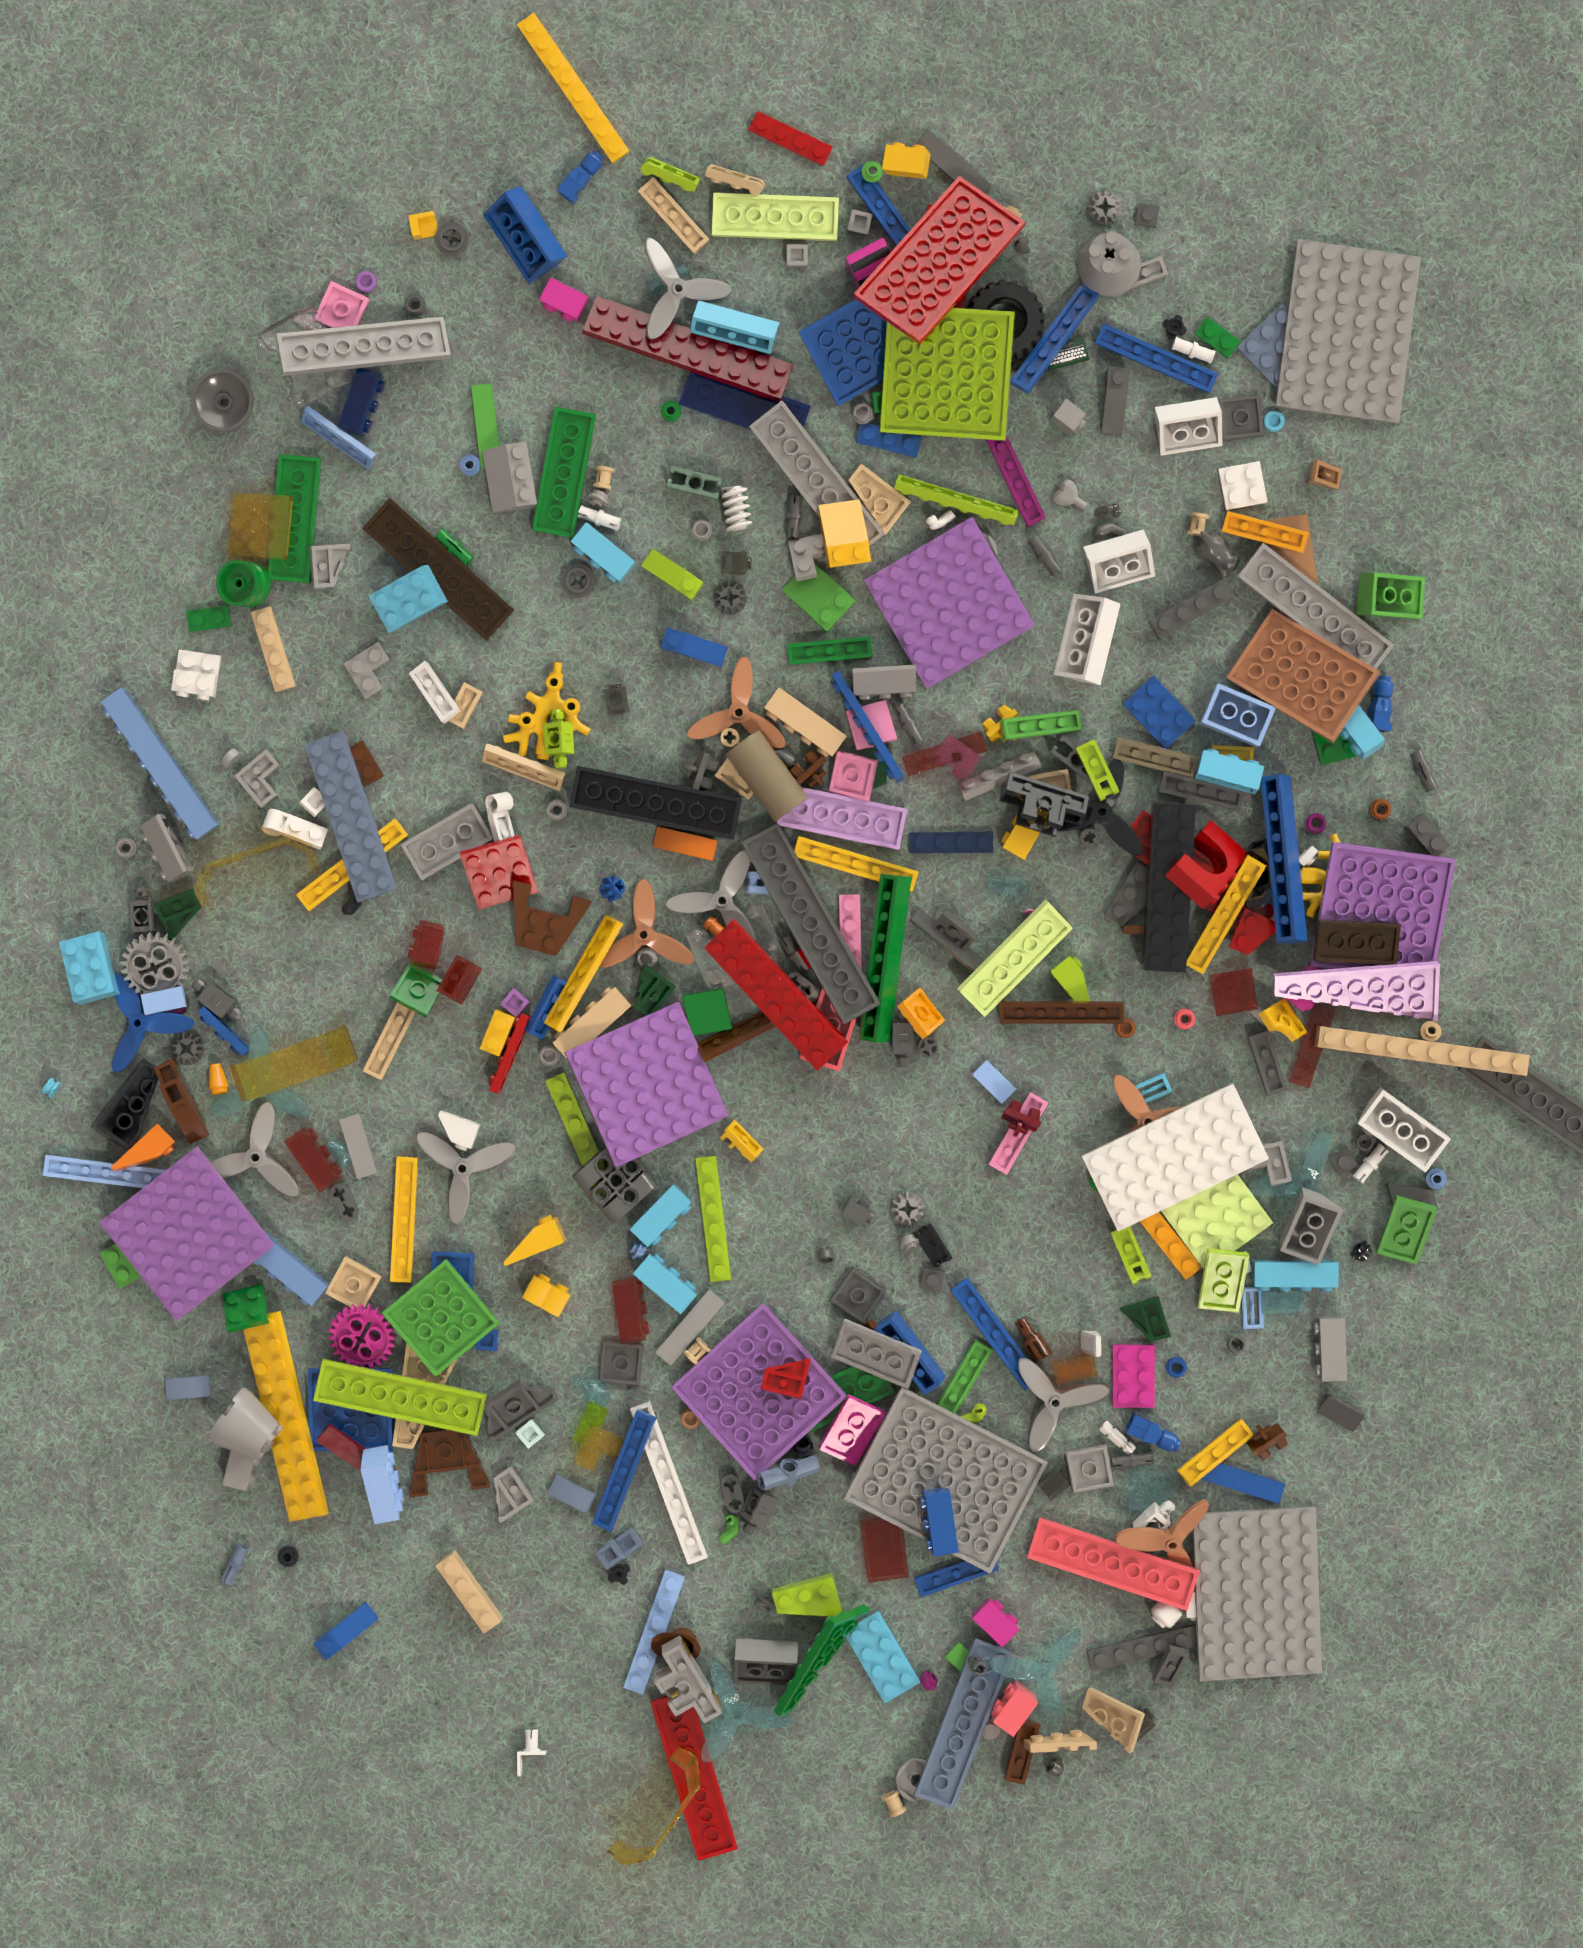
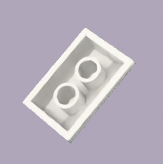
M1217 397L1155 407V424L1161 456L1222 446V411Z
M1144 529L1083 547L1095 594L1155 576L1151 545Z

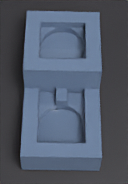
M209 1375L164 1378L166 1400L210 1396Z
M560 1475L555 1476L548 1491L549 1495L585 1513H588L597 1495Z
M629 1528L618 1538L610 1541L598 1550L596 1555L606 1570H609L644 1544L634 1529Z

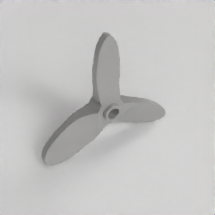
M646 239V255L651 267L665 287V293L655 304L646 327L647 337L655 339L661 336L671 324L677 313L681 298L694 301L716 300L727 296L731 292V288L725 282L714 279L698 278L687 281L680 279L671 259L661 245L654 239Z
M745 850L739 852L728 865L718 892L715 894L705 892L680 894L670 898L666 906L672 911L681 913H701L717 909L721 912L726 926L735 919L756 941L749 921L733 904L732 899L742 886L750 866V859ZM720 897L726 898L725 904H719L718 900Z
M266 1102L259 1108L254 1118L250 1133V1149L247 1152L223 1156L211 1162V1164L222 1178L238 1174L250 1167L257 1168L263 1177L282 1193L293 1197L299 1195V1187L293 1177L285 1168L268 1156L267 1149L275 1127V1109L271 1102ZM255 1153L259 1155V1160L254 1159Z
M421 1132L417 1135L418 1144L437 1163L453 1171L454 1177L449 1194V1213L455 1224L460 1223L464 1219L468 1209L471 1192L470 1175L473 1172L500 1164L515 1151L514 1144L504 1142L487 1146L466 1158L462 1157L453 1146L434 1134ZM460 1165L466 1166L465 1172L460 1170Z
M1026 1358L1018 1360V1369L1025 1383L1035 1395L1043 1400V1404L1035 1414L1029 1433V1446L1033 1452L1043 1449L1051 1438L1060 1410L1065 1407L1084 1405L1097 1401L1109 1393V1389L1102 1384H1085L1062 1390L1054 1389L1049 1378L1039 1366Z

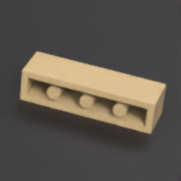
M781 688L776 690L764 707L769 718L774 721L777 719L781 720L784 723L782 727L792 734L794 731L801 735L799 739L810 746L813 743L818 747L816 751L825 758L828 755L833 757L847 737Z
M608 987L600 994L602 999L599 1002H591L585 1008L587 1012L582 1017L577 1015L569 1022L570 1028L566 1031L563 1029L561 1033L558 1032L554 1036L556 1040L553 1044L565 1058L564 1052L598 1037L632 1006L616 987L613 989Z
M455 1550L437 1562L436 1568L483 1634L501 1622L502 1615Z

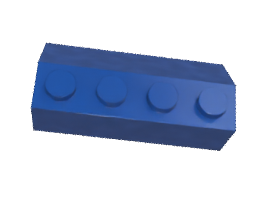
M522 186L504 192L483 214L528 284H531L557 267L567 257L565 251Z

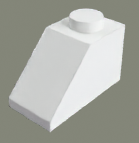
M441 1110L438 1116L450 1141L456 1143L455 1147L467 1151V1148H473L481 1124Z

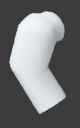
M949 509L938 519L935 515H931L926 519V523L930 529L935 530L945 527L956 516Z

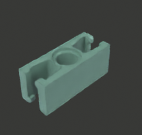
M671 466L670 476L674 477L676 473L685 476L686 480L685 485L672 484V479H668L667 489L718 501L720 493L715 492L713 494L704 491V483H717V486L722 487L723 478ZM692 479H698L701 485L699 488L693 489L689 486V482Z

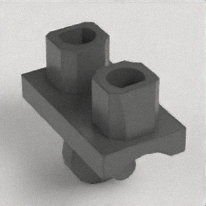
M700 752L696 767L694 766L697 759L691 757L689 765L683 763L682 768L687 769L685 777L689 779L694 771L689 788L709 790L712 779L703 777L705 769L715 772L719 761L710 757L708 753Z

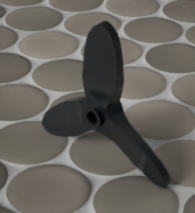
M1115 760L1108 768L1119 789V793L1115 795L1110 794L1102 801L1098 799V803L1094 807L1087 808L1085 816L1078 825L1063 821V826L1061 829H1057V831H1074L1098 823L1103 825L1110 838L1119 847L1131 855L1138 856L1142 854V844L1138 836L1112 810L1120 796L1124 781L1123 763L1121 760ZM1106 780L1100 784L1102 789L1109 786ZM1101 811L1106 812L1104 816L1099 815Z

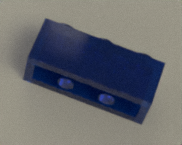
M357 368L338 423L340 429L364 437L365 432H370L372 426L370 417L378 409L379 401L376 400L378 394L383 393L386 383L383 381L384 377L381 374Z

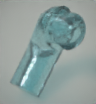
M330 1139L327 1149L336 1152L338 1166L346 1168L351 1162L347 1146Z

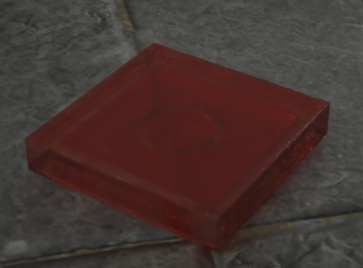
M1252 968L1210 975L1216 1016L1258 1010Z

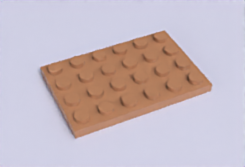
M1272 609L1227 676V680L1261 701L1276 707L1278 711L1334 743L1380 674V671Z

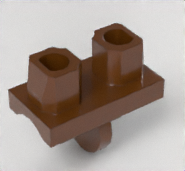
M811 750L804 757L811 767L804 771L797 763L790 770V773L799 785L812 776L813 778L807 783L812 788L816 783L820 786L825 784L821 778L827 773L823 769L818 774L815 772L827 760Z
M1278 1423L1272 1427L1268 1425L1263 1429L1258 1424L1256 1426L1258 1432L1252 1435L1253 1439L1246 1443L1253 1454L1264 1461L1271 1455L1268 1450L1271 1446L1275 1445L1277 1449L1287 1446L1285 1438L1287 1435Z

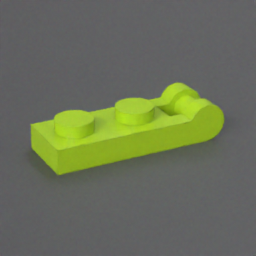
M652 157L647 158L640 169L642 174L646 176L650 174L656 175L663 182L677 184L682 190L687 192H695L701 178Z
M1095 739L1075 748L1098 799L1102 801L1110 794L1115 795L1119 793V789ZM1106 780L1109 786L1102 789L1100 783Z
M1126 1227L1120 1231H1117V1229L1111 1231L1110 1234L1132 1285L1138 1284V1281L1144 1278L1146 1280L1152 1278L1131 1227ZM1140 1266L1142 1271L1134 1273L1133 1268Z

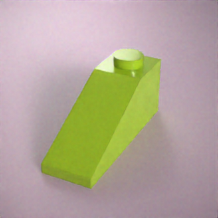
M654 549L651 550L641 565L690 601L695 599L704 586V583Z
M1067 956L1049 972L1073 1001H1090L1084 974L1080 969L1083 965L1076 957L1071 958V956Z

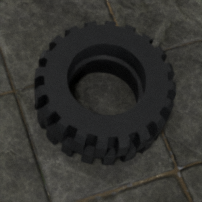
M999 280L998 283L994 284V282H991L985 288L981 287L976 295L971 298L967 309L989 310L994 305L1005 303L1016 307L1022 313L1024 327L1021 334L1013 340L1012 364L1016 363V360L1026 358L1040 341L1045 327V314L1042 311V303L1037 300L1038 296L1034 292L1031 293L1028 290L1029 287L1024 284L1020 286L1017 284V281L1013 280L1011 283L1006 282V280Z

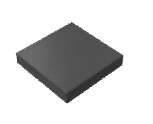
M1260 394L1218 399L1222 411V441L1265 436Z
M852 1267L829 1301L864 1324L887 1290L855 1267Z
M602 1340L599 1382L640 1386L644 1344Z

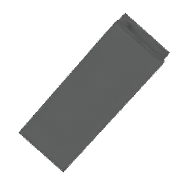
M1064 735L1061 736L1057 743L1060 745L1063 742L1072 752L1065 758L1056 752L1058 747L1054 746L1049 753L1089 785L1092 784L1088 775L1082 771L1083 764L1075 766L1071 762L1072 755L1077 754L1075 748L1078 746Z

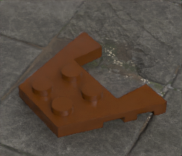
M513 880L515 945L556 956L592 901L572 895L567 916L529 907L526 905L532 885Z
M447 1429L421 1433L409 1498L429 1494L426 1473L468 1468L471 1490L491 1487L490 1481L466 1433Z

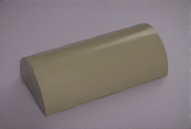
M759 730L726 754V757L774 822H777L809 798Z

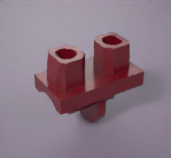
M1012 1100L1008 1108L1006 1107L1002 1113L1001 1119L1009 1122L1007 1127L1014 1130L1013 1136L1017 1137L1019 1132L1027 1135L1028 1130L1037 1131L1042 1122L1039 1121L1041 1111L1030 1107L1027 1115L1020 1113L1023 1104Z

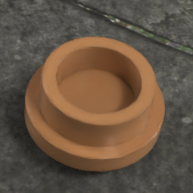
M690 1408L685 1409L680 1417L681 1424L687 1429H694L701 1422Z

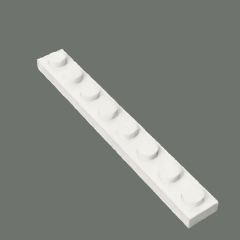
M650 1401L630 1408L633 1418L638 1409L655 1416ZM656 1419L645 1451L689 1565L708 1558Z

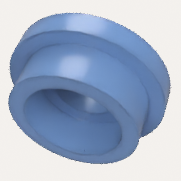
M466 455L461 459L460 469L465 475L474 476L480 471V460L476 456ZM469 461L473 462V467L471 469H468L466 467V464Z
M1434 1168L1427 1172L1425 1180L1430 1188L1440 1189L1446 1184L1447 1176L1443 1170ZM1435 1175L1440 1177V1181L1437 1183L1433 1181Z
M640 1239L637 1242L634 1241L630 1246V1257L633 1259L637 1258L640 1260L646 1252L647 1246Z

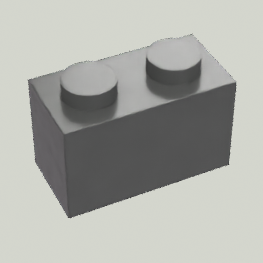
M1425 813L1419 814L1404 827L1426 855L1439 856L1451 846Z

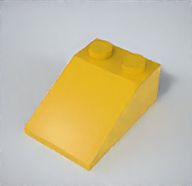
M860 499L818 505L827 568L871 562Z
M550 1214L540 1218L538 1224L503 1262L504 1265L507 1266L564 1243L566 1237L558 1217L552 1218Z

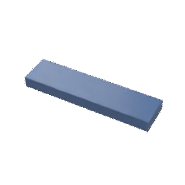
M309 406L303 410L301 423L368 470L370 469L376 456L373 451Z

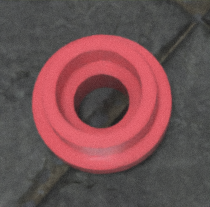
M1180 1009L1174 1016V1022L1180 1029H1189L1195 1023V1015L1189 1009ZM1187 1015L1188 1021L1182 1023L1181 1016Z

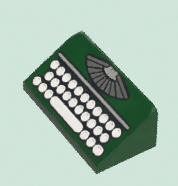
M1083 337L1068 339L1048 369L1053 370L1088 361L1089 355Z

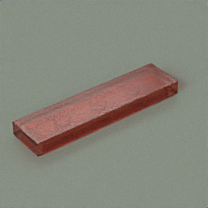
M981 731L903 756L902 759L909 777L987 752L988 750Z
M1317 1003L1314 1004L1306 1028L1307 1033L1304 1034L1289 1082L1310 1088L1323 1049L1321 1047H1314L1317 1026L1330 1028L1335 1009Z

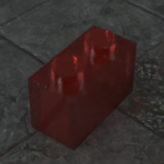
M420 920L419 926L415 925L413 931V938H415L414 946L410 945L408 957L412 965L436 970L444 939L445 925Z
M456 954L436 991L463 1005L482 968Z

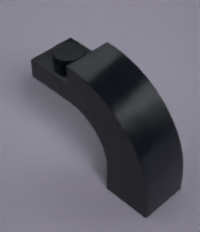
M1267 839L1251 842L1245 852L1246 855L1266 865L1245 901L1248 908H1262L1268 903L1273 902Z

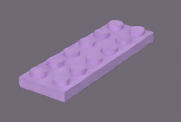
M801 787L809 798L777 821L779 826L899 850L908 809Z

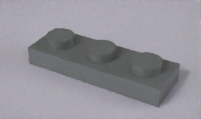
M1269 1030L1248 1036L1266 1095L1270 1096L1288 1090Z

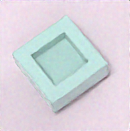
M530 1419L515 1432L528 1449L545 1435L533 1419Z

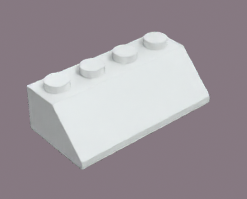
M1073 594L1054 675L1101 685L1120 603L1103 597Z
M1379 1087L1367 1103L1358 1121L1360 1126L1424 1172L1430 1168L1451 1140L1448 1135L1381 1087Z

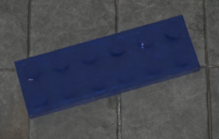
M693 372L689 373L679 401L680 406L751 430L749 428L751 424L779 403ZM782 396L781 401L786 404L804 428L811 406Z

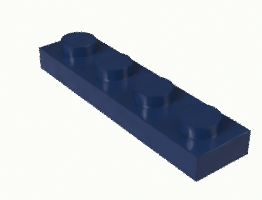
M910 832V853H993V832Z

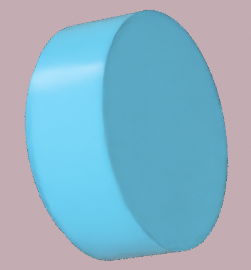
M1270 411L1263 419L1265 429L1270 432L1281 430L1285 423L1284 416L1279 411Z

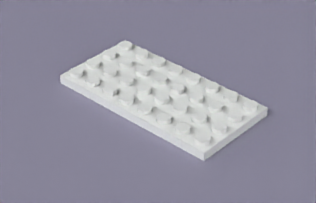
M1233 1083L1082 1155L1117 1231L1129 1227L1269 1159Z

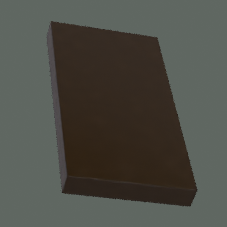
M1317 919L1313 960L1317 962L1377 965L1397 964L1401 924Z

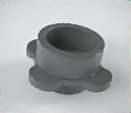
M1359 1130L1356 1140L1352 1142V1147L1362 1150L1364 1154H1369L1373 1144L1376 1142V1137L1366 1134L1363 1130Z

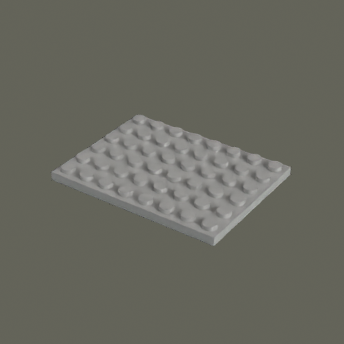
M1301 239L1296 241L1287 321L1283 338L1284 344L1279 368V382L1277 384L1274 407L1399 424L1421 257Z
M900 1387L843 1498L926 1541L929 1535L928 1530L925 1531L923 1526V1518H926V1514L920 1505V1497H923L922 1491L947 1487L951 1495L959 1553H953V1555L991 1574L1048 1462L904 1387Z
M1316 1507L1206 1512L1202 1520L1192 1530L1193 1566L1200 1570L1194 1588L1196 1593L1198 1680L1213 1681L1322 1673Z

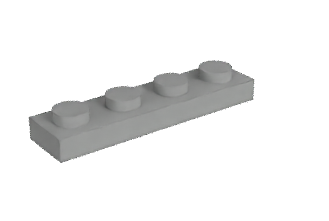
M1032 751L1022 754L1019 758L1012 761L1004 762L1001 766L992 770H986L974 778L966 779L957 786L964 800L967 801L1001 786L1009 772L1025 775L1042 766L1036 754Z

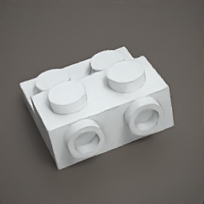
M179 650L171 690L176 692V696L181 697L195 694L197 695L196 699L208 701L209 697H215L221 656Z

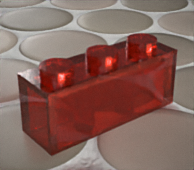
M306 1126L285 1140L284 1143L317 1190L322 1192L343 1177L340 1174L343 1170L337 1162L333 1163L328 1157L331 1153L325 1145L321 1146L316 1140L319 1136L313 1128L309 1129Z
M637 1277L613 1280L612 1286L621 1344L646 1340V1335L650 1334L649 1323L644 1322L643 1314H647L645 1301L641 1302L640 1294L644 1293L642 1281H638Z

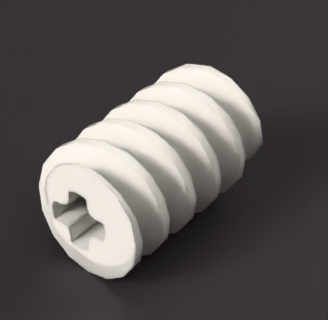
M741 486L721 488L722 491L726 492L722 494V499L728 500L723 503V507L729 508L724 511V515L729 516L725 523L731 525L726 528V531L746 529L748 525L752 524V521L745 519L751 513L744 512V509L750 507L749 504L743 503L744 500L748 499V496L742 495L747 488Z

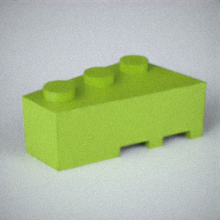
M833 1573L772 1589L777 1614L833 1617L843 1611Z

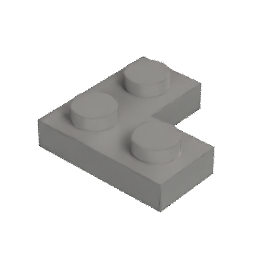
M822 534L788 541L797 582L816 578L817 573L813 559L825 556Z
M380 642L343 663L365 699L384 689L373 670L390 661Z
M265 749L234 776L256 803L263 808L278 795L265 778L281 765Z
M1279 1141L1263 1145L1269 1159L1246 1171L1267 1167L1271 1187L1292 1183L1283 1142Z

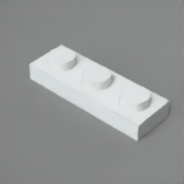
M424 661L409 673L441 722L445 724L461 711L428 662Z

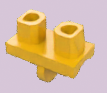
M1003 705L997 711L1001 719L1019 717L1015 709L1011 710L1006 705ZM991 718L987 719L982 726L986 731L988 739L992 743L999 738L1002 740L1000 721L996 724Z

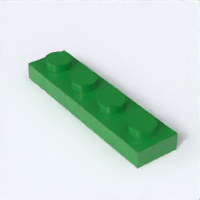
M871 636L787 644L789 665L872 658Z

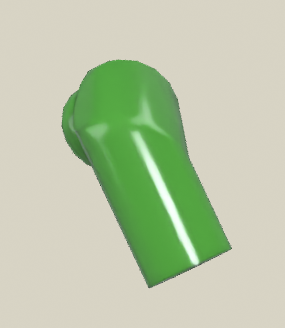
M730 1514L725 1518L726 1531L718 1537L724 1545L739 1533V1519L736 1515Z

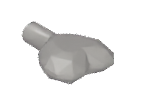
M1069 479L1063 480L1060 484V490L1053 494V501L1057 505L1068 506L1074 504L1084 510L1088 504L1078 497L1077 487Z

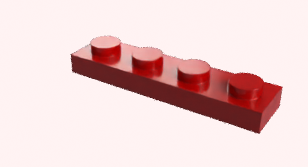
M759 111L756 112L748 129L749 132L823 167L833 149V146Z
M521 1013V1016L516 1017L513 1028H515L513 1035H509L505 1043V1047H507L505 1054H501L498 1059L497 1066L499 1068L497 1073H493L488 1085L491 1086L489 1091L496 1094L501 1093L526 1031L524 1030L531 1016Z

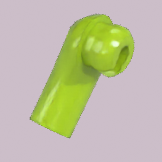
M978 1403L969 1414L961 1415L960 1417L972 1423L980 1422L986 1414V1407L984 1404Z

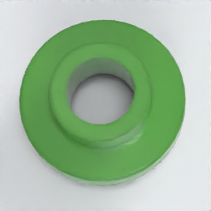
M874 161L865 163L861 171L864 180L870 183L879 181L883 173L880 164ZM869 169H875L876 173L870 174Z

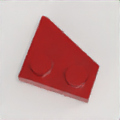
M1244 908L1228 947L1249 955L1276 932L1275 921Z
M807 1358L802 1361L765 1368L761 1390L802 1399L811 1359Z

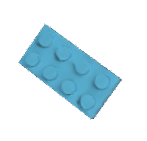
M879 1610L858 1621V1626L855 1630H852L845 1636L884 1703L920 1683L917 1674Z

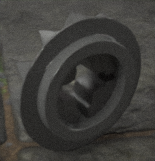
M448 222L437 230L435 242L440 252L447 256H457L465 251L469 243V237L462 225ZM453 231H455V238L461 242H454L451 248H449V241L446 238L451 237Z
M574 564L564 571L562 586L570 596L581 598L587 596L594 589L595 577L587 566ZM574 573L579 578L584 577L586 575V577L582 581L584 587L583 589L578 584L575 586L573 585L571 587V585L575 581L573 576Z
M724 582L714 592V604L724 614H736L746 605V591L737 582ZM728 589H730L732 595L739 596L733 599L732 607H730L728 600L721 599L728 595Z
M192 1032L178 1034L170 1044L172 1056L175 1061L182 1065L195 1064L204 1053L202 1039ZM193 1042L190 1050L194 1055L188 1052L181 1055L184 1049L182 1044L188 1045Z

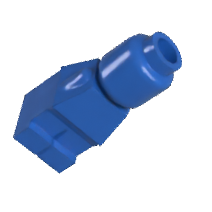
M595 150L592 153H588L581 161V167L568 174L557 189L558 193L575 205L578 201V194L585 189L591 179L590 175L594 176L601 168L603 156Z
M1379 676L1378 680L1375 681L1373 695L1376 698H1373L1367 710L1368 718L1378 731L1383 733L1390 732L1392 724H1389L1392 714V702L1389 698L1392 697L1394 684L1389 676Z
M1132 1413L1124 1429L1127 1434L1151 1445L1156 1444L1159 1448L1168 1452L1172 1450L1176 1452L1181 1444V1440L1178 1439L1177 1435L1167 1430L1162 1431L1161 1426L1135 1413Z

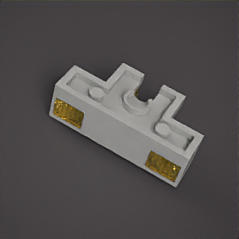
M681 1636L662 1645V1656L668 1665L654 1673L656 1676L654 1683L661 1694L666 1692L669 1700L668 1705L675 1717L693 1706L703 1723L722 1714V1704L719 1697H717Z

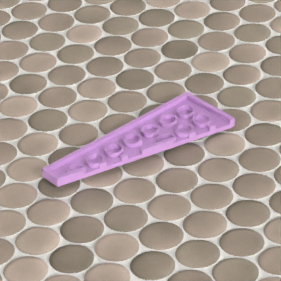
M1438 961L1273 973V994L1277 997L1296 1000L1299 998L1311 1000L1315 1003H1331L1334 1006H1350L1353 1009L1378 1013L1381 1011L1393 1013L1397 1016L1406 1015L1416 1019L1425 1018L1438 1021L1440 963Z

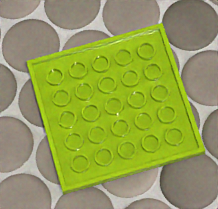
M952 308L921 345L887 322L880 432L1006 440L1015 312Z

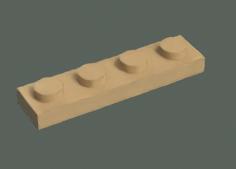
M654 177L638 190L641 197L693 254H696L709 242V238Z
M269 606L251 612L275 692L296 687L272 607Z
M488 743L484 749L482 762L560 791L565 777L564 772Z
M396 1003L363 1072L383 1080L416 1012Z

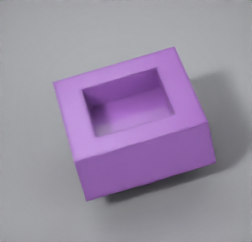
M513 988L501 1002V1005L517 1017L530 1001Z

